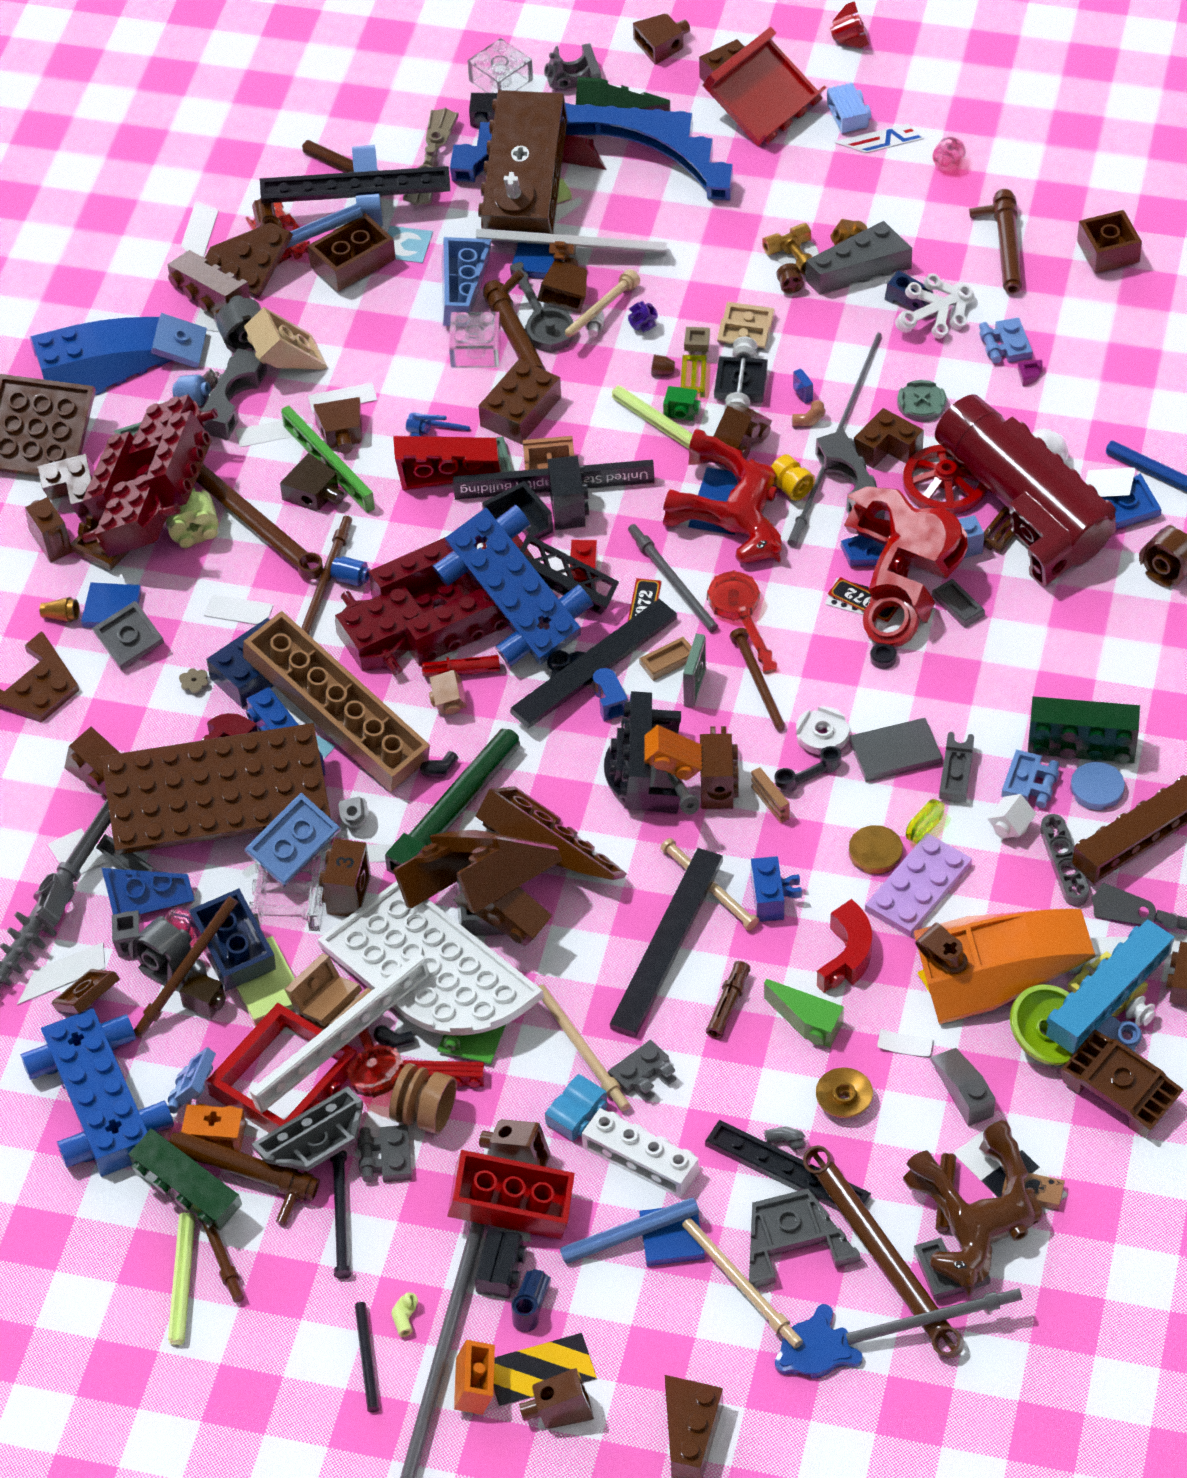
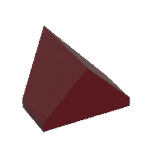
M566 135L563 163L607 170L594 146V139Z

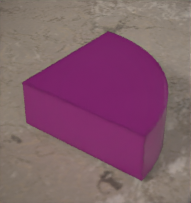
M1042 359L1018 362V372L1023 386L1034 383L1040 377L1043 366Z

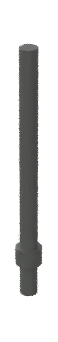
M636 524L630 525L628 531L637 541V547L642 553H646L707 629L710 632H714L718 628L717 623L656 550L651 538L648 535H644Z
M1020 1288L998 1294L994 1291L984 1294L983 1298L846 1333L848 1344L851 1345L988 1309V1312L1000 1309V1305L1023 1299Z

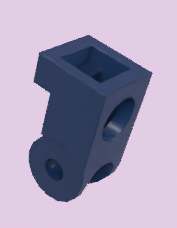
M898 270L887 283L884 299L892 304L896 300L905 306L907 305L912 311H916L930 303L917 298L910 299L907 297L905 290L908 285L916 282L921 286L922 290L933 293V291L928 290L923 283Z

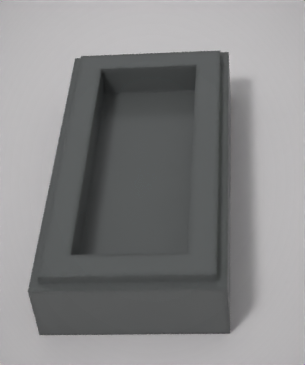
M954 579L932 590V597L964 628L985 616V610Z

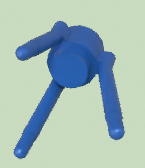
M416 412L410 413L406 421V431L410 432L411 436L427 434L430 431L431 425L466 431L470 430V426L436 421L446 420L447 417L445 415L420 414Z

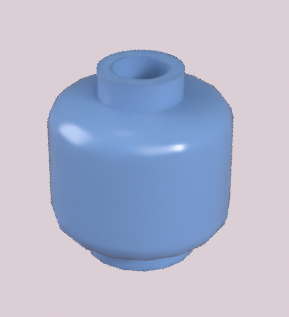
M199 374L180 376L172 388L173 397L189 394L191 399L196 401L199 406L206 403L211 391L210 384Z

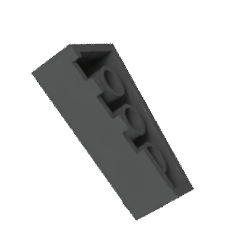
M882 221L806 260V282L821 295L849 287L851 282L863 283L870 281L872 276L882 274L884 277L893 274V270L900 268L903 271L912 269V247L885 221Z

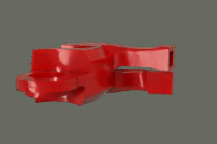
M868 486L848 494L847 498L853 508L844 524L849 533L858 534L885 545L875 566L868 591L871 594V598L864 611L863 626L870 639L876 644L884 643L893 647H899L912 639L917 632L920 620L928 623L935 604L934 599L924 584L907 578L910 572L909 566L912 565L947 579L964 560L968 549V538L957 517L946 509H917L909 503L898 489ZM880 510L888 511L890 520L875 518V515ZM891 606L902 608L905 618L897 630L886 633L876 628L877 616L882 610Z

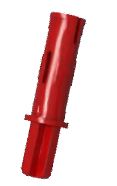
M499 655L452 660L446 657V661L425 662L421 666L424 677H432L455 670L458 675L500 671Z

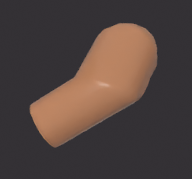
M819 400L811 403V409L806 414H792V426L815 425L825 415L824 403Z

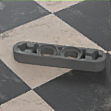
M1046 815L1041 821V836L1063 898L1069 905H1084L1088 899L1089 886L1085 875L1072 864L1074 844L1066 822L1060 815ZM1050 825L1057 829V836L1054 837V832L1049 827ZM1057 845H1063L1067 847L1068 851L1058 853L1053 848ZM1069 866L1074 868L1076 872L1072 875H1067L1061 869ZM1075 883L1076 891L1081 893L1080 895L1072 892V884Z

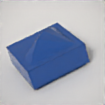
M801 368L793 371V389L805 404L812 402V381Z

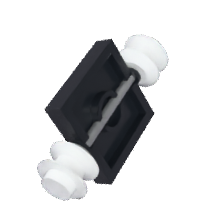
M739 337L734 341L733 357L719 356L714 399L726 400L724 410L727 405L749 408L750 401L763 402L768 359H755L758 345L750 337Z

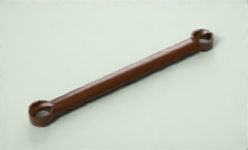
M204 464L202 465L196 480L200 486L298 568V573L302 578L313 580L321 576L323 563L320 555L307 552ZM307 563H316L318 566L310 569Z
M820 1145L810 1147L803 1157L804 1167L812 1175L816 1176L912 1313L918 1315L939 1309L835 1165L833 1154ZM818 1152H825V1153H826V1155H827V1163H826V1164H825V1162L822 1160V1158L819 1156ZM812 1157L822 1169H811L810 1161ZM947 1320L922 1326L931 1338L934 1350L942 1357L947 1359L955 1358L963 1351L964 1338L962 1334L951 1327ZM953 1332L956 1335V1346L946 1333ZM941 1337L951 1349L950 1352H944L939 1349Z

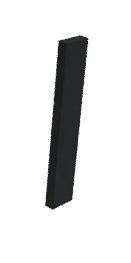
M721 1120L717 1122L705 1140L706 1147L796 1191L809 1189L819 1202L840 1212L816 1176L812 1175L804 1167L802 1159ZM810 1164L811 1169H814V1170H820V1169H821V1168H818V1167H816V1166ZM849 1183L866 1206L871 1199V1193Z

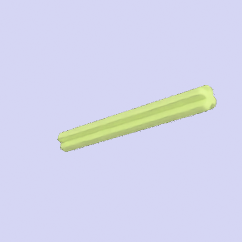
M618 385L612 390L613 399L689 449L693 435L691 432L622 386Z
M182 1212L178 1220L168 1340L171 1345H182L185 1342L195 1217L191 1212Z

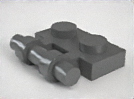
M408 1126L379 1127L380 1137H372L369 1127L361 1128L357 1144L358 1149L361 1151L359 1171L362 1173V1180L364 1182H371L374 1180V1173L381 1172L383 1182L412 1180ZM381 1150V1159H373L372 1151Z

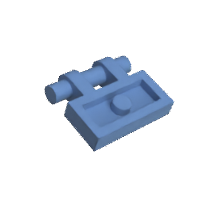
M1019 317L995 321V329L989 327L987 322L980 323L979 335L981 340L985 342V351L993 363H999L1002 356H1006L1008 363L1032 359L1033 351Z
M1016 749L1002 788L1001 797L1022 794L1028 802L1030 795L1037 797L1036 806L1045 808L1047 802L1052 798V787L1057 782L1060 774L1058 771L1059 762L1052 760L1048 766L1042 765L1041 755ZM1036 777L1043 778V783H1034Z
M205 1048L191 1058L188 1066H185L178 1073L175 1080L176 1087L170 1092L167 1100L170 1113H177L178 1109L192 1098L196 1100L204 1092L205 1085L203 1084L213 1070L212 1062L216 1055L210 1048Z

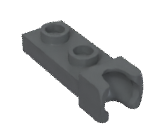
M949 732L939 799L966 802L975 737L973 734H969L964 743H958L954 739V732Z

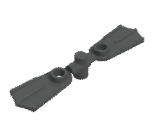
M1102 883L1098 891L1092 896L1094 916L1141 925L1148 919L1151 922L1154 920L1155 922L1162 923L1168 929L1176 927L1187 930L1186 917L1158 909L1156 913V908L1151 901L1109 884ZM1141 907H1146L1149 910L1147 917H1142L1139 914Z

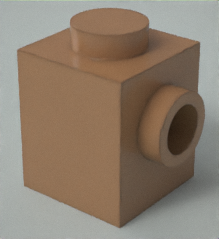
M455 670L429 677L432 692H429V698L433 707H437L442 714L448 715L458 713L460 709L467 707L462 679Z

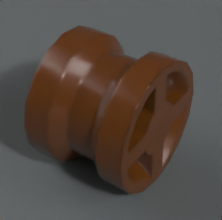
M787 263L778 268L776 277L784 293L792 294L802 289L804 280L796 264Z

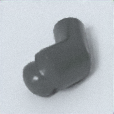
M788 1126L764 1130L765 1141L769 1144L790 1141V1147L793 1150L802 1149L806 1145L804 1141L805 1135L800 1130Z

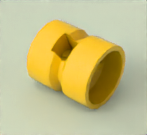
M789 454L780 456L771 465L776 473L774 485L782 489L792 500L799 501L812 490L815 484V476L806 468H801L800 463Z

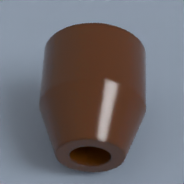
M654 354L651 374L662 376L673 374L675 361L667 356Z

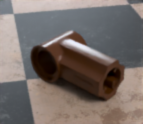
M261 198L254 200L252 209L256 228L268 223L282 227L281 220L276 217L273 203L261 204Z

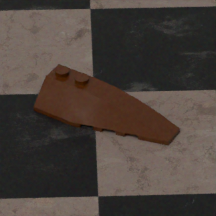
M515 786L489 789L475 816L490 831H497L502 835L545 842L556 846L562 861L555 865L609 880L622 879L627 875L624 870L604 854H595V846L589 841L577 839L576 835L578 832L572 827L566 828L560 825L561 818Z

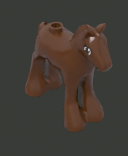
M1004 1120L995 1122L987 1127L983 1133L984 1140L979 1147L984 1156L1000 1164L1006 1175L1007 1187L1003 1197L980 1199L971 1204L966 1203L928 1150L913 1155L907 1161L906 1165L910 1170L903 1177V1181L910 1190L930 1195L936 1201L946 1218L950 1232L961 1246L962 1251L960 1252L937 1251L930 1256V1267L951 1281L964 1286L968 1297L973 1293L975 1284L982 1282L989 1275L992 1259L991 1244L1008 1237H1012L1013 1241L1023 1239L1029 1233L1027 1229L1033 1224L1038 1223L1043 1217V1209L1036 1199L1035 1189L1025 1188V1179L1028 1171L1021 1159L1019 1146L1012 1136L1011 1128L1008 1122Z

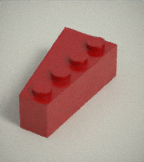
M393 436L395 462L402 490L452 484L453 476L501 472L500 453L496 438Z

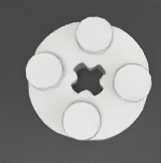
M823 706L818 707V710L812 712L809 709L797 720V744L808 752L818 755L827 746H835L842 749L849 738V724L845 721V716L834 708ZM823 728H827V733L824 734L818 733V731H816L822 730Z

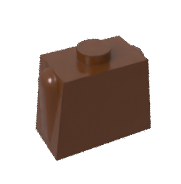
M48 497L42 500H35L25 507L28 529L50 563L73 553L70 548L71 543L65 522Z

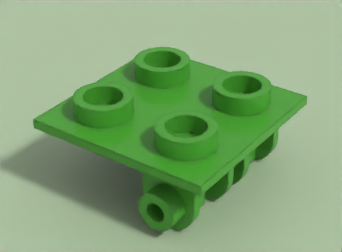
M506 1024L490 1031L471 1035L444 1034L437 1052L491 1065Z

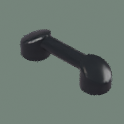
M835 746L823 748L820 752V763L797 774L789 768L779 769L774 775L775 785L781 790L791 792L796 790L797 785L823 772H834L842 761L841 750Z

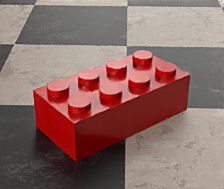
M461 1150L455 1166L447 1217L561 1240L568 1224L575 1173Z

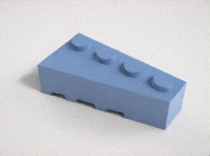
M443 238V326L467 327L489 262L491 239Z

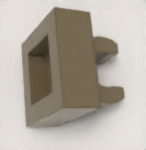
M686 327L684 351H688L689 354H692L693 351L702 352V355L709 352L710 328Z

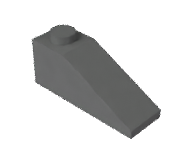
M957 1048L930 1057V1061L967 1126L994 1117L995 1096L984 1077Z

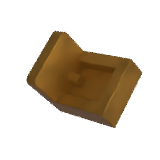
M841 218L831 233L830 238L834 245H837L868 228L861 221Z

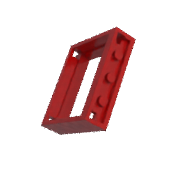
M277 1003L206 1080L211 1097L225 1106L242 1108L246 1119L268 1133L339 1092L341 1086L348 1078L354 1076V1071L359 1067L357 1051L346 1044L333 1055L339 1060L285 1120L268 1109L263 1113L258 1111L253 1100L234 1089L232 1085L285 1027L309 1042L323 1031L280 1003Z

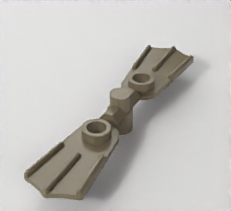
M446 107L430 111L426 134L428 146L425 147L423 165L418 168L438 166V148L446 144L459 117L458 112H453ZM433 193L403 195L404 201L410 202L415 206L432 203Z

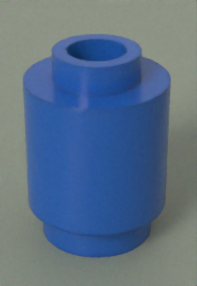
M345 556L341 558L336 557L331 566V576L336 578L337 581L361 587L369 580L368 571L370 568H368L367 562Z

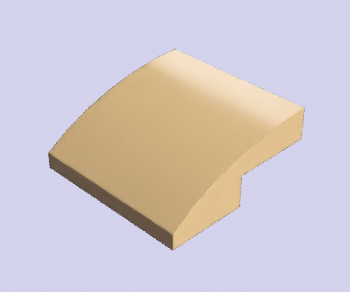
M727 302L724 317L721 319L717 342L733 344L739 337H750L757 342L758 348L765 349L772 328L775 309Z

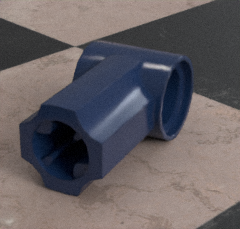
M537 1269L527 1271L518 1295L512 1300V1323L521 1332L532 1331L538 1325L539 1313L551 1284V1277L546 1275L544 1271Z

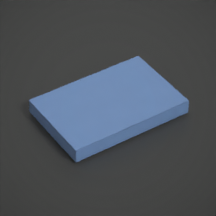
M300 793L244 850L277 882L285 887L341 831V828L303 793Z

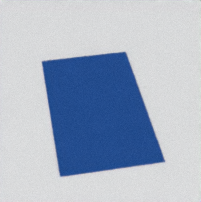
M706 467L698 495L711 500L726 502L730 492L736 487L738 482L731 471ZM690 519L689 528L735 535V533H731L706 521Z

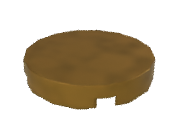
M881 825L866 826L859 829L849 841V857L852 864L862 868L863 872L883 874L894 869L895 865L901 861L903 843L899 835L890 828Z

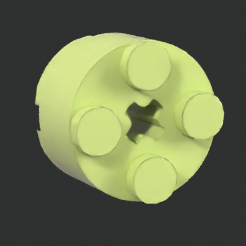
M193 488L187 504L180 506V514L167 518L166 524L170 537L183 548H189L196 543L213 539L218 534L219 522L212 497L207 491L202 490L203 493L196 492L195 488Z

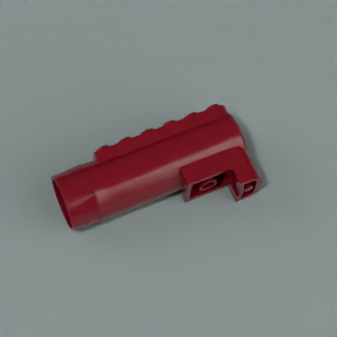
M976 394L967 395L956 401L939 420L935 429V440L949 452L957 463L966 468L1009 508L1011 531L1028 547V556L1030 557L1029 575L1039 585L1045 587L1070 567L1083 564L1093 558L1104 547L1109 538L1116 533V509L1109 500H1104L1099 496L1093 485H1087L1074 468L1070 469L1064 463L1058 453L1051 452L1047 448L1046 443L1040 437L1036 438L1024 422H1019L1013 416L1005 420L998 411Z

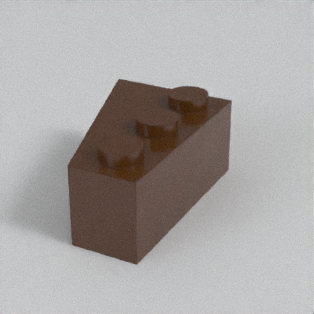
M90 726L68 746L64 769L107 798L101 756L118 754L120 752Z
M517 887L480 911L473 913L524 947L537 936L553 916L520 887ZM461 890L453 901L469 910L463 890Z
M664 1375L671 1478H703L723 1408V1388Z

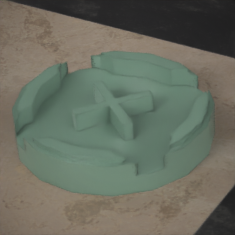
M915 380L907 383L906 387L899 390L897 396L899 411L905 417L920 422L931 421L940 417L945 411L947 402L944 389L942 387L940 389L936 386V383L928 380Z

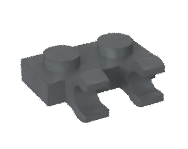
M651 1039L608 1070L610 1077H614L617 1080L621 1089L626 1094L634 1090L645 1102L655 1096L651 1091L654 1085L648 1080L651 1076L656 1074L667 1086L676 1080V1077L672 1075L675 1072V1068L670 1064L669 1056Z

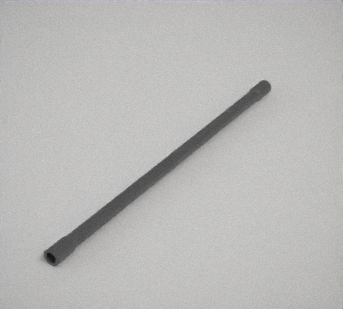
M471 1222L400 1478H416L486 1224Z

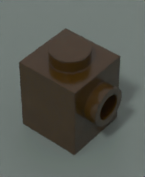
M194 970L179 991L184 1008L211 1019L217 1010L222 1009L226 1000L222 982Z

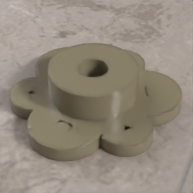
M194 668L189 669L188 673H182L179 676L182 689L190 690L192 693L200 692L202 687L208 685V674L205 670L197 671Z

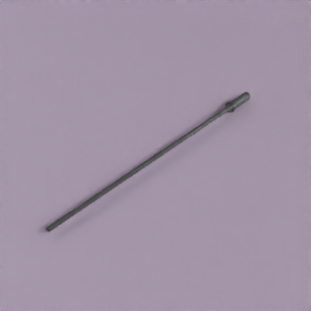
M879 332L876 334L836 432L843 429L882 334ZM822 466L802 514L795 519L794 527L787 541L789 546H797L802 531L808 523L806 519L807 513L825 472Z

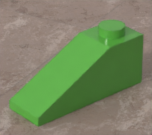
M766 978L764 982V999L805 1039L815 1045H824L831 1048L844 1022V1006Z

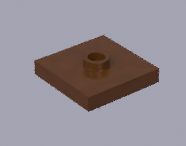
M90 969L56 997L51 1004L56 1011L80 1014L117 983L120 978L115 971Z

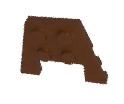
M41 631L25 644L26 652L40 662L5 691L0 689V707L10 709L14 714L39 722L47 719L79 691L77 682L45 634Z

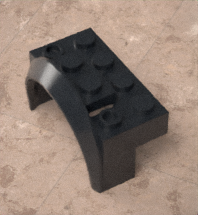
M631 691L630 701L624 702L623 717L626 718H622L621 728H617L616 738H611L610 746L605 754L604 775L613 793L624 802V809L677 814L680 798L674 788L649 787L651 765L645 763V734L656 725L678 734L681 723V711L652 709V692Z

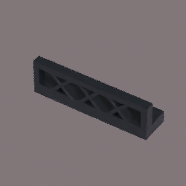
M529 534L526 536L520 551L550 589L564 596L579 584L594 604L589 608L590 610L601 615L607 609L619 581ZM529 543L539 548L542 557L533 559L524 554ZM554 557L560 559L564 569L558 571L552 569L548 559ZM577 569L583 571L587 581L581 583L575 581L571 571ZM602 581L610 585L611 587L607 595L604 596L598 593L594 583Z

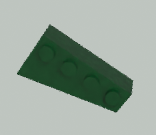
M152 1128L128 1154L132 1162L131 1168L137 1175L155 1186L163 1194H167L174 1199L184 1210H190L196 1214L198 1220L208 1228L214 1226L220 1231L242 1206L238 1193Z

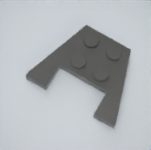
M809 1189L752 1202L749 1282L755 1288L776 1283V1276L769 1258L771 1255L822 1242L827 1243L835 1267L859 1262L861 1255L856 1247L853 1248L846 1239L845 1233L840 1228L838 1229L831 1221L830 1215Z

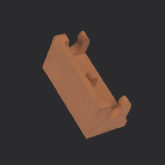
M563 436L523 440L525 470L548 468L547 459L574 456L573 437Z

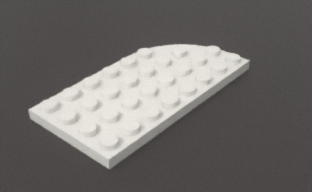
M397 881L317 939L321 949L371 990L375 989L417 953L423 955L426 959L430 976L392 1006V1008L411 1023L431 1032L446 1035H471L490 1031L515 1020L544 998L541 988L429 899L412 909L407 908Z

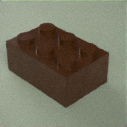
M366 213L362 217L348 222L308 245L310 266L337 292L396 259L394 239Z
M518 359L479 404L480 426L522 445L523 440L527 439L561 399L560 377Z

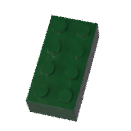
M1032 696L1028 752L1041 756H1055L1067 759L1078 758L1090 759L1092 761L1135 763L1140 705Z

